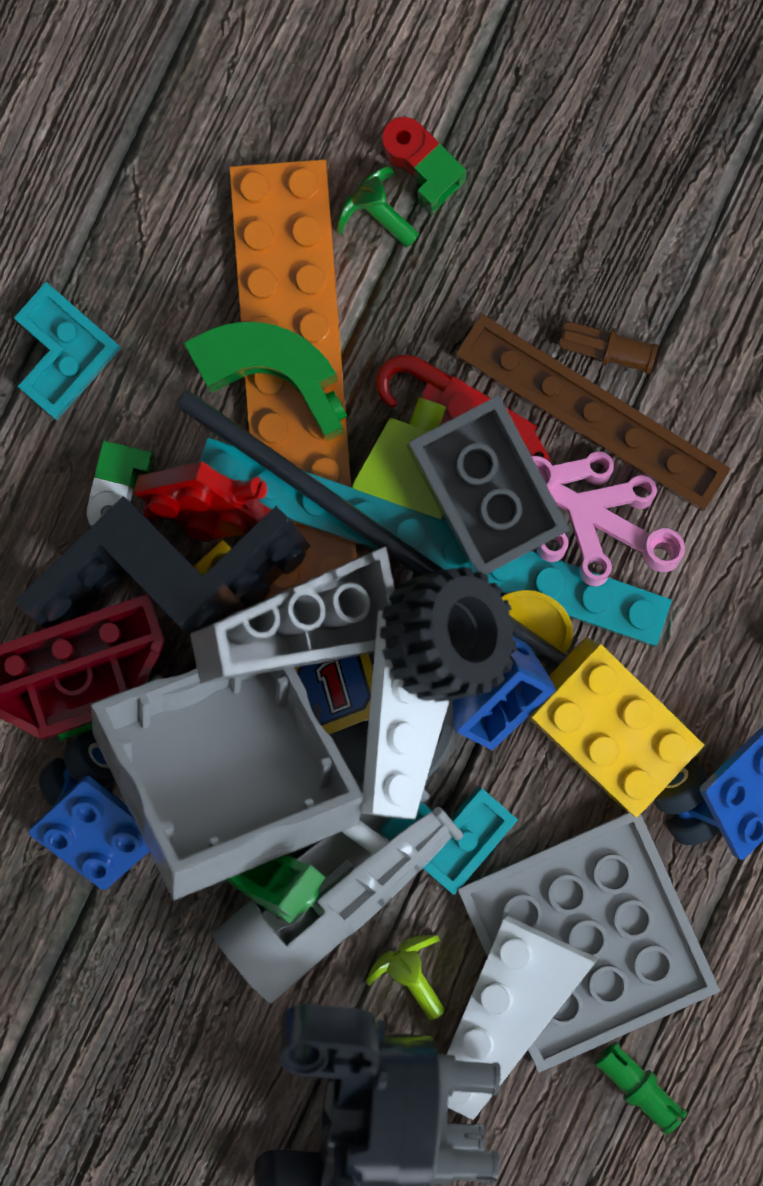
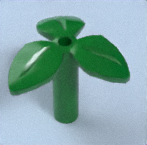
M390 166L370 173L361 181L355 192L347 197L338 216L337 231L340 235H343L345 225L351 215L358 209H365L406 248L417 239L419 233L386 202L385 188L382 181L396 175Z

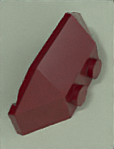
M145 594L0 644V719L44 740L92 723L91 704L146 684L165 644V638L151 596Z

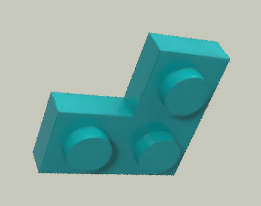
M47 282L14 317L23 328L50 350L18 387L57 421L120 351L121 347Z
M480 786L474 789L450 818L463 833V838L455 840L451 837L444 847L423 868L453 895L456 894L458 889L462 887L518 821L514 815ZM420 801L415 819L387 817L378 830L391 841L416 821L432 812V810Z

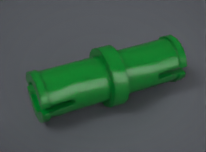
M617 1042L611 1043L600 1053L603 1059L600 1057L596 1058L594 1065L600 1068L624 1092L623 1099L630 1106L637 1105L661 1129L664 1135L671 1133L681 1124L678 1117L684 1119L687 1111L681 1108L657 1084L658 1077L651 1070L645 1072Z

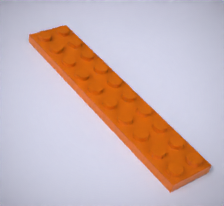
M326 159L230 167L241 322H261L277 325L302 336L312 343L326 357L337 373L338 381L327 386L323 391L325 394L334 391L345 410ZM267 374L246 376L249 433L303 471L351 487L346 417L340 420L344 433L326 442L302 396L291 384L281 378ZM293 522L311 546L305 551L306 556L303 562L289 574L283 573L269 586L270 592L265 599L357 558L356 544Z

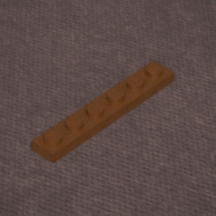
M483 314L480 315L455 355V358L642 475L650 477L655 483L702 512L706 510L731 468Z

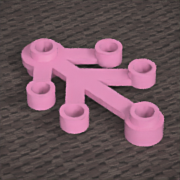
M597 451L591 453L586 459L554 466L545 458L531 456L557 506L566 510L569 514L583 558L580 576L586 584L600 586L607 581L612 571L611 561L602 552L595 527L641 552L645 563L657 572H669L679 565L685 553V543L677 532L662 528L650 534L606 509L629 504L637 509L648 507L657 493V486L650 477L638 475L633 477L628 483L576 493L563 484L586 479L593 485H602L610 479L614 470V462L608 454ZM600 463L605 467L606 472L603 474L595 473L591 469L590 464ZM637 486L643 487L647 490L649 496L641 498L634 493L633 488ZM565 533L553 539L560 544V550H549L543 544L537 548L539 556L548 562H556L562 559L569 544ZM654 550H665L669 554V559H659L654 555ZM591 563L600 565L604 570V574H592L588 569V565Z

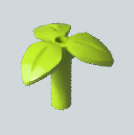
M420 935L401 941L395 953L389 950L375 962L368 974L366 984L371 986L382 973L387 971L392 979L408 987L429 1020L440 1017L444 1013L445 1008L422 974L421 960L418 954L420 949L439 942V936Z

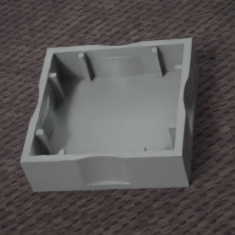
M294 668L200 684L197 669H194L179 676L154 680L91 704L92 734L173 900L359 825L363 795L332 737L326 733L315 718L309 705L306 689Z

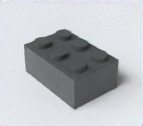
M499 395L407 444L406 447L473 572L481 571L487 575L570 531Z

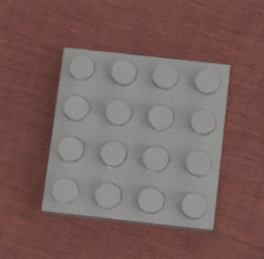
M627 812L465 884L458 889L487 957L503 920L509 916L598 958L590 971L528 1049L538 1073L720 992L641 814L635 818Z

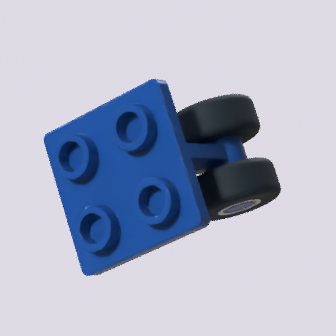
M763 726L709 779L703 767L698 762L691 760L653 800L660 811L667 814H677L667 821V828L680 844H701L712 839L721 831L732 855L740 860H744L763 841Z
M86 732L80 734L67 746L64 753V761L61 758H55L40 773V790L52 807L31 826L29 835L97 887L106 890L149 852V849L128 806L107 790L116 781L93 734Z

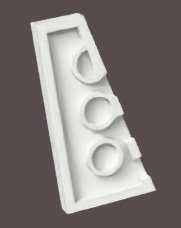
M381 610L378 611L361 813L415 819L449 700L442 702L420 700L417 698V693L409 694L402 688V679H394L390 672L392 664L390 660L384 659L382 652L383 649H386L385 639H380V627H384L386 621L381 617L383 612Z
M507 916L501 924L447 1054L455 1055V1059L459 1061L499 1062L501 1085L590 971L598 958ZM453 1091L452 1096H448V1108L474 1120L493 1095Z

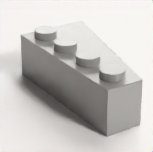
M383 547L359 556L191 633L200 684L374 654L378 611L383 610L385 606L391 605L388 597L395 590L387 548Z

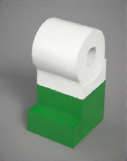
M103 441L87 506V518L91 526L121 497L125 496L131 502L138 472L152 473L156 457L152 452Z

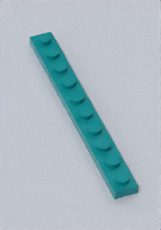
M207 438L200 461H203L218 473L232 480L246 481L260 477V481L264 480L267 485V494L264 498L257 500L272 510L277 506L292 522L373 550L380 549L237 448ZM306 472L444 570L454 567H470L445 520L437 519ZM530 551L487 574L489 584L496 582L502 590V595L520 590H531L546 594L561 604L571 619L652 647L658 645L672 599L609 577L600 586H590L582 580L580 567L560 560L556 562L545 561L534 551Z

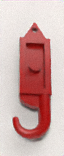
M409 354L396 355L387 360L379 369L376 377L377 393L381 400L391 408L397 406V400L389 391V381L395 373L407 372L427 384L422 398L446 407L440 426L491 399L458 378L451 377L425 360ZM506 408L530 455L534 456L536 453H541L543 458L552 463L535 433L537 426Z

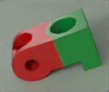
M398 117L386 125L382 136L386 159L393 166L406 169L419 182L421 187L418 189V201L430 214L434 213L466 182V169L413 118Z

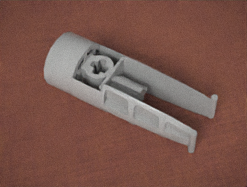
M423 789L420 801L425 803L430 798V795ZM437 807L373 855L342 832L324 838L296 859L311 865L325 877L318 887L319 894L310 908L303 913H298L293 921L288 923L254 900H250L212 933L213 938L247 982L266 1001L273 1003L348 936L354 934L430 862L451 837L455 840H461L463 833L441 807ZM361 813V822L386 840H389L378 830L380 825L386 820V816Z

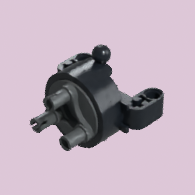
M301 1004L290 1007L283 1012L280 1018L282 1066L285 1070L295 1075L327 1078L322 1110L321 1145L319 1152L270 1150L262 1153L254 1163V1186H432V1184L450 1185L452 1180L483 1182L493 1185L497 1183L499 1153L497 1150L484 1151L485 1139H480L481 1135H485L484 1124L447 1123L448 1096H452L453 1091L484 1093L497 1096L501 1080L499 1062L459 1061L455 1059V1055L438 1054L432 1036L386 1032L385 1020H377L374 1014L359 1008Z

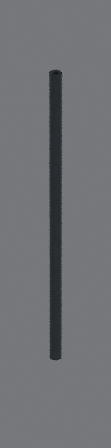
M188 389L175 405L378 548L386 547L388 555L418 576L444 570ZM510 616L511 621L515 620L517 631L513 632V636L526 642L532 648L538 660L555 670L567 655Z

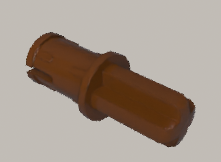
M572 321L565 322L559 338V347L563 350L602 360V366H607V363L610 362L644 371L646 374H650L658 349L657 344H649L616 334V328H612L608 332Z

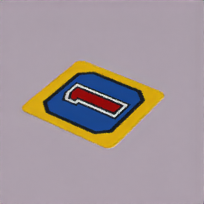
M369 654L294 667L306 689L311 710L313 711L315 702L322 709L320 725L328 735L369 719L373 667Z

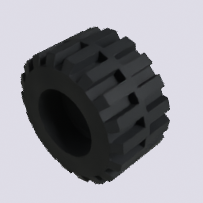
M454 567L406 580L400 584L401 589L393 590L388 597L391 605L385 606L381 617L386 623L384 627H380V639H385L386 649H383L382 652L384 659L390 660L392 664L390 672L395 680H403L402 688L409 694L417 693V698L423 701L434 700V702H442L484 694L491 691V687L499 686L504 681L503 673L510 672L513 665L510 655L516 653L517 642L513 640V632L517 631L515 620L511 621L509 611L512 608L508 600L503 601L500 596L502 590L496 582L489 584L488 575L481 571L473 572V569L470 567Z

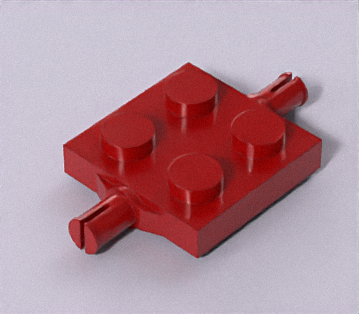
M203 461L140 475L133 491L135 495L146 501L143 507V514L146 519L150 518L149 521L163 518L172 519L185 528L188 536L202 542H210L213 539L232 535L242 536L249 532L271 511V509L257 500L264 498L267 494V485L264 480L260 481V477L246 481L232 480L218 473Z

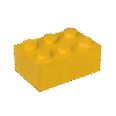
M585 637L549 675L556 691L528 716L602 790L635 818L650 805L705 746L602 644L588 637Z

